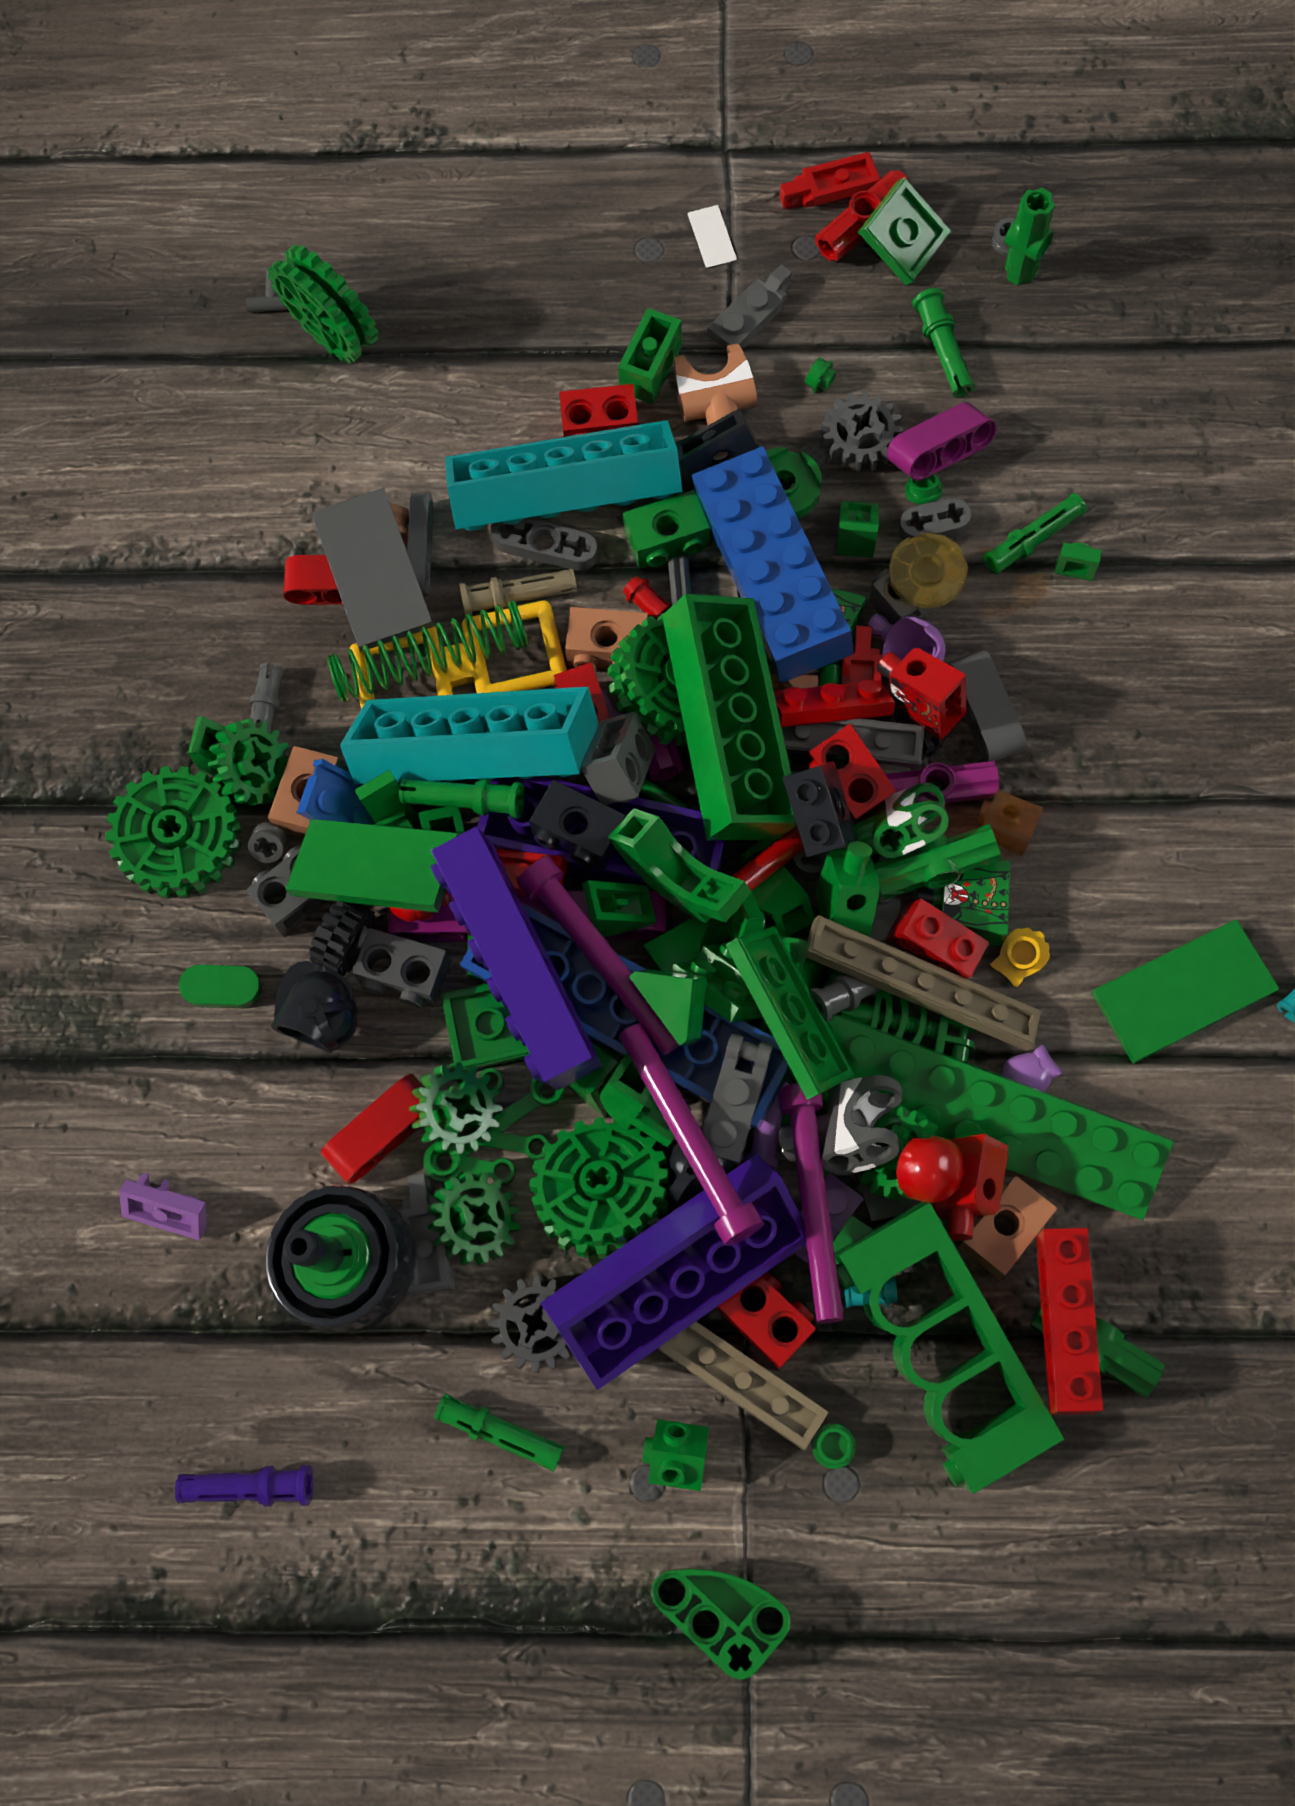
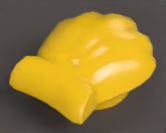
M1028 927L1015 929L1005 939L999 957L990 965L1005 975L1018 988L1024 977L1036 973L1047 964L1050 958L1049 943L1045 942L1044 934L1040 931H1032Z

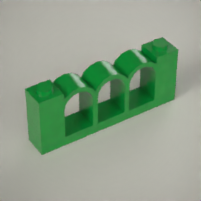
M921 1202L834 1252L835 1260L838 1263L836 1264L838 1281L845 1290L851 1287L854 1293L863 1294L862 1303L868 1318L875 1326L897 1336L893 1345V1359L897 1370L906 1381L927 1391L924 1397V1414L928 1425L936 1435L949 1442V1444L941 1448L948 1459L942 1465L956 1488L962 1485L963 1488L975 1494L1064 1440L931 1203ZM931 1254L954 1295L909 1322L903 1324L890 1323L883 1316L879 1306V1293L884 1283L892 1276ZM962 1309L982 1343L984 1350L940 1376L932 1379L920 1378L913 1370L910 1361V1350L914 1340L922 1332ZM994 1365L1015 1404L970 1431L951 1433L944 1425L941 1416L942 1403L946 1395L956 1386Z

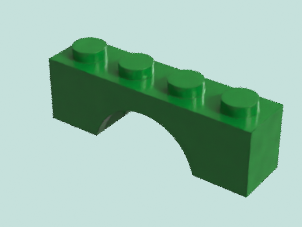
M784 866L773 873L751 893L754 895L760 911L765 916L764 929L775 927L780 936L789 937L812 924L815 919L808 894ZM692 917L644 944L653 969L670 972L674 963L689 962L697 959L703 946L722 945L723 942L729 943L732 939L726 927L727 922L709 919L707 923H704Z

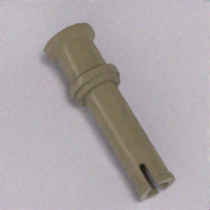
M573 568L502 581L501 578L492 577L490 582L469 586L465 582L459 583L465 617L467 613L472 615V612L481 611L482 609H494L497 604L502 609H505L508 602H512V600L517 603L561 594L577 593Z

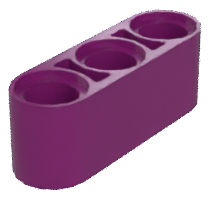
M963 402L897 435L887 449V458L911 479L920 481L987 447L996 435L997 424L971 403Z

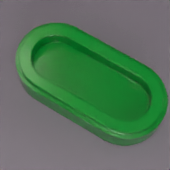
M194 965L183 972L178 984L181 996L195 1007L248 1008L257 1002L262 992V984L259 977L253 970L245 966Z

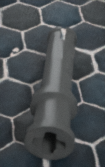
M904 950V951H903V952H906V953H908V954H910V955H913L910 951H907V950ZM839 975L833 978L831 984L821 989H809L826 1023L830 1022L833 1015L841 1011L850 1012L857 1009L861 999L881 990L847 975Z

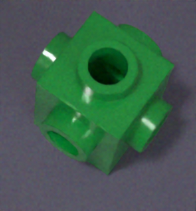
M657 1419L654 1437H645L642 1463L650 1465L648 1483L701 1491L709 1427Z

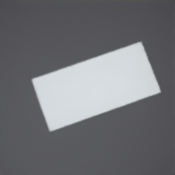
M718 205L687 213L706 268L737 260Z

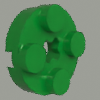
M785 447L767 450L766 453L778 478H782L785 482H793L790 489L784 491L797 518L805 516L820 500L822 475L817 463L812 457L800 451L799 455L795 452H788V448Z

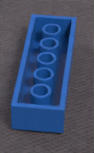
M759 447L692 474L696 494L742 598H754L764 649L780 684L853 655L850 627L764 447Z

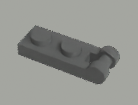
M732 1033L728 1041L724 1061L702 1132L716 1156L740 1163L774 1045L762 1041L760 1045L744 1041L745 1036ZM739 1058L754 1062L752 1074L736 1070Z

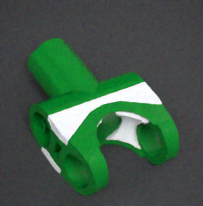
M924 782L895 793L874 807L871 817L854 824L858 837L856 841L868 844L872 848L871 856L879 853L887 858H895L939 838L948 828L949 822L947 811L944 808L943 792L933 783ZM923 792H931L936 795L938 802L927 800L915 803V799ZM941 815L942 819L938 827L931 830L922 828ZM848 845L835 850H847Z

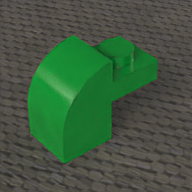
M626 1053L601 1091V1103L607 1113L626 1130L632 1124L668 1147L674 1139V1135L630 1056Z

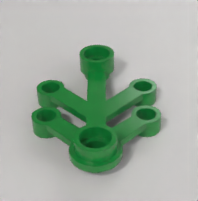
M486 1068L480 1073L478 1078L485 1075H495L499 1078L498 1084L493 1088L487 1087L488 1090L498 1089L500 1092L503 1089L504 1078L499 1070ZM533 1078L529 1093L493 1117V1119L500 1123L499 1128L487 1129L486 1131L489 1133L491 1140L483 1144L478 1142V1149L480 1147L527 1154L533 1161L544 1159L543 1152L539 1155L530 1152V1146L535 1141H541L544 1144L549 1143L543 1135L534 1134L527 1137L503 1133V1131L541 1105L545 1107L557 1105L564 1097L565 1087L556 1090L552 1097H544L541 1095V1089L547 1084L543 1085L539 1079L535 1080ZM496 1097L492 1098V1102L495 1104ZM435 1143L427 1149L423 1159L427 1174L433 1180L445 1183L452 1177L458 1178L467 1171L476 1176L486 1172L488 1178L496 1181L500 1178L496 1177L495 1171L501 1165L510 1167L509 1176L500 1179L502 1186L513 1182L516 1176V1169L508 1159L499 1158L494 1162L472 1158L468 1156L473 1152L467 1153L465 1149H463L462 1154L451 1155L449 1147L446 1151L438 1153L435 1151ZM444 1155L452 1157V1164L447 1169L438 1167V1160Z

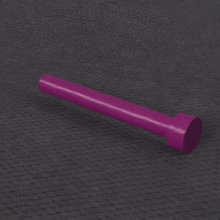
M549 856L534 862L518 877L517 884L530 900L541 899L637 1022L643 1026L645 1032L664 1055L673 1051L679 1044L629 978L632 974L631 971L560 884L559 881L563 876L562 871Z
M635 1024L620 1033L619 1038L719 1215L720 1219L714 1224V1227L725 1246H730L744 1240L764 1225L761 1216L753 1203L743 1205L643 1026Z
M791 1084L780 1088L778 1095L781 1113L790 1115L817 1323H833L843 1320V1312L815 1113L823 1109L822 1094L820 1093L807 1100L799 1084Z

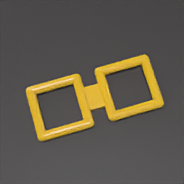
M546 600L517 606L522 621L539 618L551 670L491 684L483 650L470 622L477 660L475 664L471 662L463 643H459L462 667L458 668L446 646L444 651L447 661V672H443L427 639L437 695H453V687L475 683L477 693L536 690L554 686V675L567 671L551 604ZM509 608L502 609L509 624H511ZM495 611L487 613L493 627H497ZM499 612L500 623H501V626H502V625H505V623H504V621H503V619H502V616H501V614H500V612ZM480 615L472 616L478 631L483 630ZM465 618L462 621V630L471 651ZM485 618L486 629H489L490 627ZM434 626L427 630L442 661L437 628ZM422 631L413 634L417 645L424 643ZM407 636L398 639L402 648L409 647ZM393 641L384 644L387 652L394 650ZM354 643L350 646V649H352L370 688L364 652H360L357 643ZM455 644L451 645L457 657ZM378 646L369 649L371 655L379 654ZM356 670L359 685V701L362 709L367 700H375L374 693L371 695L366 691Z

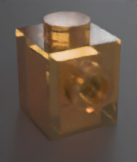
M998 790L992 803L984 801L976 823L983 826L990 824L999 847L1023 856L1043 807Z

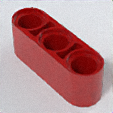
M293 555L285 560L283 598L286 601L298 605H343L326 555Z
M408 1074L397 1081L332 1137L322 1148L321 1155L347 1185L354 1184L364 1177L419 1129L412 1126L415 1121L420 1119L419 1113L409 1111V1107L419 1104L420 1099L412 1094L413 1089L425 1088V1086L414 1074Z

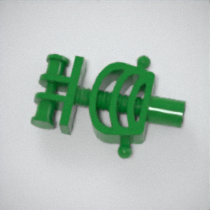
M884 990L876 992L874 1005L861 1002L857 1009L853 1011H841L840 1015L874 1028L879 1026L885 1032L890 1029L892 1031L896 1029L897 1033L895 1036L901 1038L904 1032L913 1033L916 1036L912 1042L920 1044L922 1037L925 1035L927 1038L929 1036L930 1038L934 1037V1050L943 1053L944 1047L951 1048V1056L965 1062L968 1060L969 1051L974 1050L975 1043L968 1040L967 1037L968 1033H976V1029L943 1015H939L938 1022L935 1020L932 1022L931 1019L928 1021L927 1009L914 1003L912 1004L917 1010L918 1017H911L908 1015V1001ZM892 1000L897 1002L899 1015L892 1012ZM881 1004L883 1005V1008H884L883 1011L880 1010ZM947 1030L959 1032L958 1037L946 1035Z

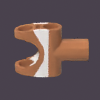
M738 343L727 345L728 362L720 372L715 374H703L696 371L691 363L687 362L685 355L674 357L677 400L684 422L706 418L707 424L710 425L738 408L744 410L757 407V393L751 369ZM719 452L722 455H728V452Z

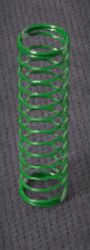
M516 601L508 602L514 634L502 608L498 604L495 607L499 638L487 612L484 609L481 610L480 617L485 645L472 616L467 613L466 625L471 651L457 620L452 618L451 627L457 657L441 623L438 622L436 628L442 661L427 628L423 626L422 637L428 668L412 632L408 631L407 639L414 674L395 635L392 641L399 678L383 642L378 640L377 644L385 684L366 644L363 645V652L370 688L352 649L349 648L348 655L355 692L350 685L336 653L331 654V656L327 655L328 666L340 701L342 703L349 701L346 685L351 695L355 699L359 698L356 670L366 691L373 695L374 683L370 663L380 685L384 690H388L389 682L385 659L398 685L402 686L403 673L399 652L412 680L417 681L418 671L413 646L426 674L432 677L433 670L427 639L443 672H447V661L442 635L456 666L461 668L462 660L456 629L471 662L475 664L477 660L470 622L487 659L490 660L491 651L485 618L499 651L505 655L506 649L499 612L515 649L519 651L520 646L522 649L528 648L526 632Z

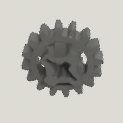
M863 391L860 399H856L852 392L848 393L847 402L845 403L838 398L835 399L834 410L826 409L825 419L822 421L821 435H823L822 446L823 448H830L829 458L833 460L840 456L842 458L841 467L845 468L852 462L855 463V469L859 472L862 464H868L871 470H875L877 460L885 464L889 463L887 449L891 441L903 432V428L900 427L901 414H893L894 404L891 402L883 406L881 404L882 395L879 394L874 400H871L867 391Z
M534 1276L532 1286L527 1287L522 1279L517 1280L519 1291L514 1294L506 1288L502 1291L507 1299L505 1305L500 1303L493 1304V1308L500 1314V1318L489 1321V1326L499 1329L500 1334L491 1339L494 1345L505 1344L506 1348L500 1356L504 1360L511 1358L513 1355L517 1356L515 1367L519 1370L525 1366L526 1362H531V1368L534 1373H539L541 1362H546L552 1370L557 1369L555 1360L557 1356L560 1355L566 1360H569L571 1356L566 1349L565 1341L540 1302L557 1291L558 1282L552 1279L547 1287H543L541 1278ZM538 1296L536 1302L525 1308L516 1306L528 1297ZM543 1312L542 1320L547 1324V1328L545 1331L537 1330L534 1335L530 1336L531 1328L526 1324L529 1318L537 1319L539 1314ZM509 1322L517 1325L521 1337L518 1341V1347L510 1337ZM550 1340L557 1342L552 1349L534 1354L538 1345Z

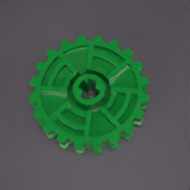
M294 244L285 252L284 262L277 260L267 269L269 272L267 276L273 283L271 285L273 290L280 296L279 300L289 309L290 315L301 324L306 333H310L319 345L322 344L330 354H336L343 362L345 360L348 363L355 362L362 355L361 346H372L378 340L377 335L379 332L374 327L376 325L374 319L369 316L368 308L358 299L359 295L355 290L346 284V280L341 275H338L327 261L323 262L314 251L310 253L305 246L301 245L299 247L297 244Z
M663 614L657 620L650 616L642 622V626L637 624L629 632L630 636L626 635L618 643L620 648H616L612 652L610 658L615 663L608 667L607 674L614 678V682L609 686L610 693L618 695L620 701L616 704L619 712L626 711L630 713L636 711L649 737L653 735L658 736L660 744L668 745L672 740H675L677 746H685L687 739L662 618Z
M169 766L161 767L160 773L155 776L150 771L142 774V782L139 784L132 781L125 786L128 791L126 796H117L113 801L118 808L116 813H108L106 821L112 825V830L105 832L106 841L113 844V848L109 850L111 858L117 861L118 868L133 884L140 885L142 891L150 894L153 890H156L160 898L166 899L169 898L172 892H176L180 899L188 898L190 890L196 889L201 894L207 891V883L211 880L219 883L223 879L221 871L224 868L232 869L235 864L234 859L231 857L232 852L240 851L242 845L236 839V835L243 832L242 824L236 821V816L239 813L228 795L224 796L222 794V786L218 782H210L206 773L199 771L194 776L191 774L190 768L181 766L178 772H172ZM176 828H180L178 834H176ZM171 831H173V837H169Z
M596 1117L593 1124L587 1126L583 1120L574 1123V1130L570 1133L563 1129L556 1133L558 1141L555 1144L546 1143L542 1148L545 1156L544 1159L534 1161L532 1168L538 1176L530 1179V1189L535 1193V1196L531 1199L535 1210H537L539 1221L545 1225V1232L550 1239L559 1237L558 1244L560 1248L567 1251L571 1247H576V1252L580 1257L586 1258L590 1252H597L599 1259H604L609 1256L610 1251L618 1250L660 1221V1215H668L670 1203L665 1198L668 1197V1192L672 1185L669 1182V1173L663 1151L656 1150L658 1144L655 1139L650 1136L643 1138L644 1132L635 1126L626 1130L615 1120L612 1124L605 1123L604 1117Z

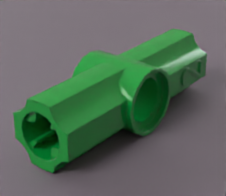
M1042 187L1037 190L1028 189L1021 197L1017 217L1010 226L1004 240V244L1009 246L1004 268L1008 274L1007 280L1017 286L1021 283H1031L1037 276L1041 258L1047 251L1054 236V231L1049 229L1055 204L1052 201V193Z
M990 824L950 838L941 835L926 845L900 857L890 858L873 865L884 900L924 886L930 889L946 887L957 881L961 873L1002 860V856Z
M1040 1305L1029 1326L1043 1334ZM1095 1317L1100 1375L1105 1373L1143 1398H1147L1161 1378L1165 1364L1124 1339L1125 1335L1116 1327Z

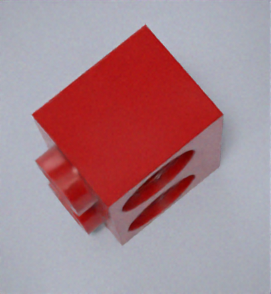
M633 384L559 391L564 437L638 425ZM615 417H624L621 420H613ZM578 421H587L584 424H576Z
M848 724L809 751L812 761L807 764L808 768L827 763L825 756L833 748H841L847 752L849 763L844 768L837 769L851 817L854 821L896 792V789L851 724ZM856 781L866 782L872 790L871 798L864 803L853 801L849 795V786Z
M923 899L916 900L902 907L885 938V941L899 950L910 951L915 957L966 979L972 976L989 944L987 940Z
M766 1272L717 1306L716 1310L780 1370L815 1332L816 1328L810 1323L815 1317L799 1301L795 1300L790 1304L779 1293L783 1288L782 1285L769 1272ZM747 1290L759 1291L765 1298L764 1307L757 1312L747 1311L740 1302L742 1294ZM779 1320H788L795 1325L797 1336L791 1342H780L774 1337L772 1326Z

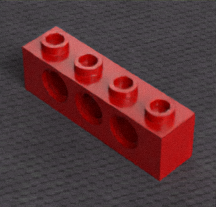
M1088 1228L1042 1229L1036 1236L1049 1413L1050 1415L1097 1414L1103 1411Z

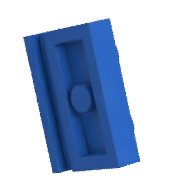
M325 759L314 760L313 766L315 769L313 775L308 778L297 814L309 820L375 824L355 792L363 784H354L349 772Z

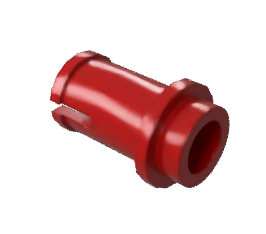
M635 576L623 589L626 601L629 604H636L644 613H648L649 617L653 616L657 620L672 605L667 603L649 586L650 581L647 578L641 579L639 576Z

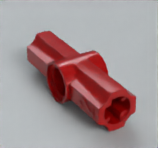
M900 170L896 172L890 171L868 191L855 193L850 199L849 207L815 236V244L818 246L821 255L828 261H838L860 241H865L858 231L894 184L903 177L908 181V177Z

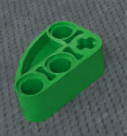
M698 1568L672 1569L661 1573L652 1585L651 1594L657 1608L733 1679L743 1680L755 1674L786 1637L790 1629L791 1619L789 1612L779 1600L751 1581L730 1573ZM668 1578L680 1580L685 1588V1597L680 1603L675 1605L665 1603L660 1597V1585ZM775 1607L781 1612L783 1618L782 1625L775 1633H764L757 1626V1616L763 1608ZM703 1610L713 1612L719 1620V1628L716 1633L709 1637L697 1634L692 1624L695 1615ZM734 1644L739 1649L743 1644L750 1647L747 1655L751 1663L746 1668L741 1664L737 1668L729 1664L732 1655L728 1650Z

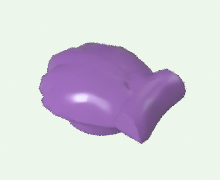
M1041 1044L1032 1053H1024L1010 1058L1003 1065V1072L1001 1074L1046 1091L1053 1079L1063 1075V1071L1051 1059L1045 1046Z

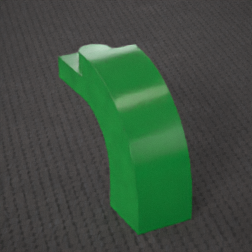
M634 808L607 837L625 862L651 888L683 912L704 923H707L711 917L726 923L752 893L745 881L715 871L690 855L676 841L659 816Z

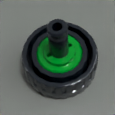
M345 1185L325 1186L322 1189H314L296 1199L285 1209L274 1225L266 1249L265 1266L268 1284L273 1291L274 1298L278 1304L282 1305L284 1311L304 1325L322 1331L339 1333L366 1330L369 1326H375L382 1322L385 1317L391 1315L407 1295L408 1288L413 1281L414 1268L416 1267L415 1242L412 1239L408 1223L402 1219V1214L391 1206L389 1202L376 1194Z

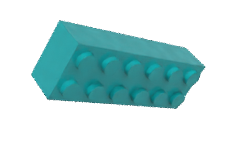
M668 420L445 457L447 489L455 530L462 528L470 531L479 530L485 527L486 524L498 522L515 524L521 522L524 518L534 516L552 518L558 516L561 512L576 509L580 512H589L597 509L598 506L613 503L625 506L634 503L637 499L649 497L653 499H666L671 497L673 493L682 492L678 451Z
M589 687L375 699L365 702L341 742L340 747L354 784H365L387 770L391 771L397 782H401L403 778L422 781L444 780L446 782H454L463 779L493 780L506 777L527 779L534 776L550 775L567 777L580 773L581 764L599 723Z

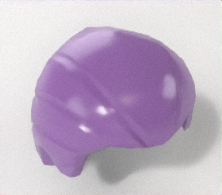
M877 613L869 621L867 626L872 627L871 635L881 637L884 640L882 658L886 653L893 652L904 659L912 649L920 648L939 660L944 661L946 652L944 638L940 631L929 622L917 617L906 616L899 619L893 625L883 615Z

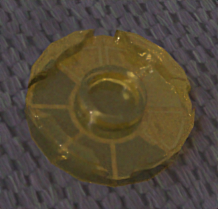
M928 532L919 534V537L911 539L909 537L901 541L892 554L888 573L891 586L899 598L912 606L929 609L942 607L955 600L964 588L968 566L957 543L944 535Z

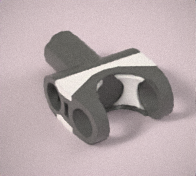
M874 1075L848 1080L828 1090L826 1114L816 1116L822 1154L821 1160L824 1169L839 1175L852 1174L889 1162L898 1155V1135L886 1128H872L881 1116L892 1111V1108L897 1107L902 1102L903 1088L897 1080L887 1076ZM876 1090H887L892 1093L884 1094L877 1092ZM791 1124L780 1127L779 1143L784 1156L792 1162L796 1161ZM874 1143H886L888 1144V1146L881 1147L880 1145H876Z

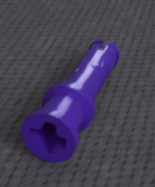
M309 1464L301 1465L300 1469L275 1470L273 1465L261 1468L259 1472L179 1474L177 1476L178 1480L175 1483L177 1503L250 1500L258 1501L264 1507H271L274 1505V1502L299 1501L301 1506H308L313 1495V1471Z

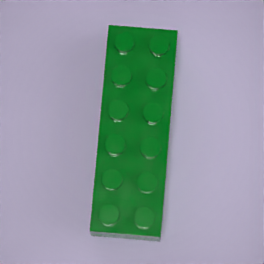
M684 594L662 615L706 839L776 840L796 827L797 824L782 778L790 775L791 771L754 598Z

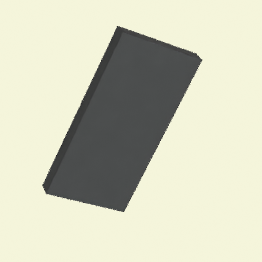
M384 488L311 512L360 652H363L364 644L371 649L378 646V640L386 644L392 641L394 635L400 639L406 637L408 631L415 634L422 631L423 626L427 629L434 627Z

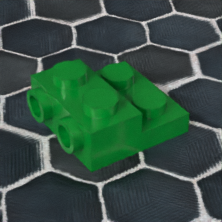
M723 942L722 945L703 946L697 959L673 964L670 972L707 977L705 1005L731 1023L763 1018L725 946L726 942Z

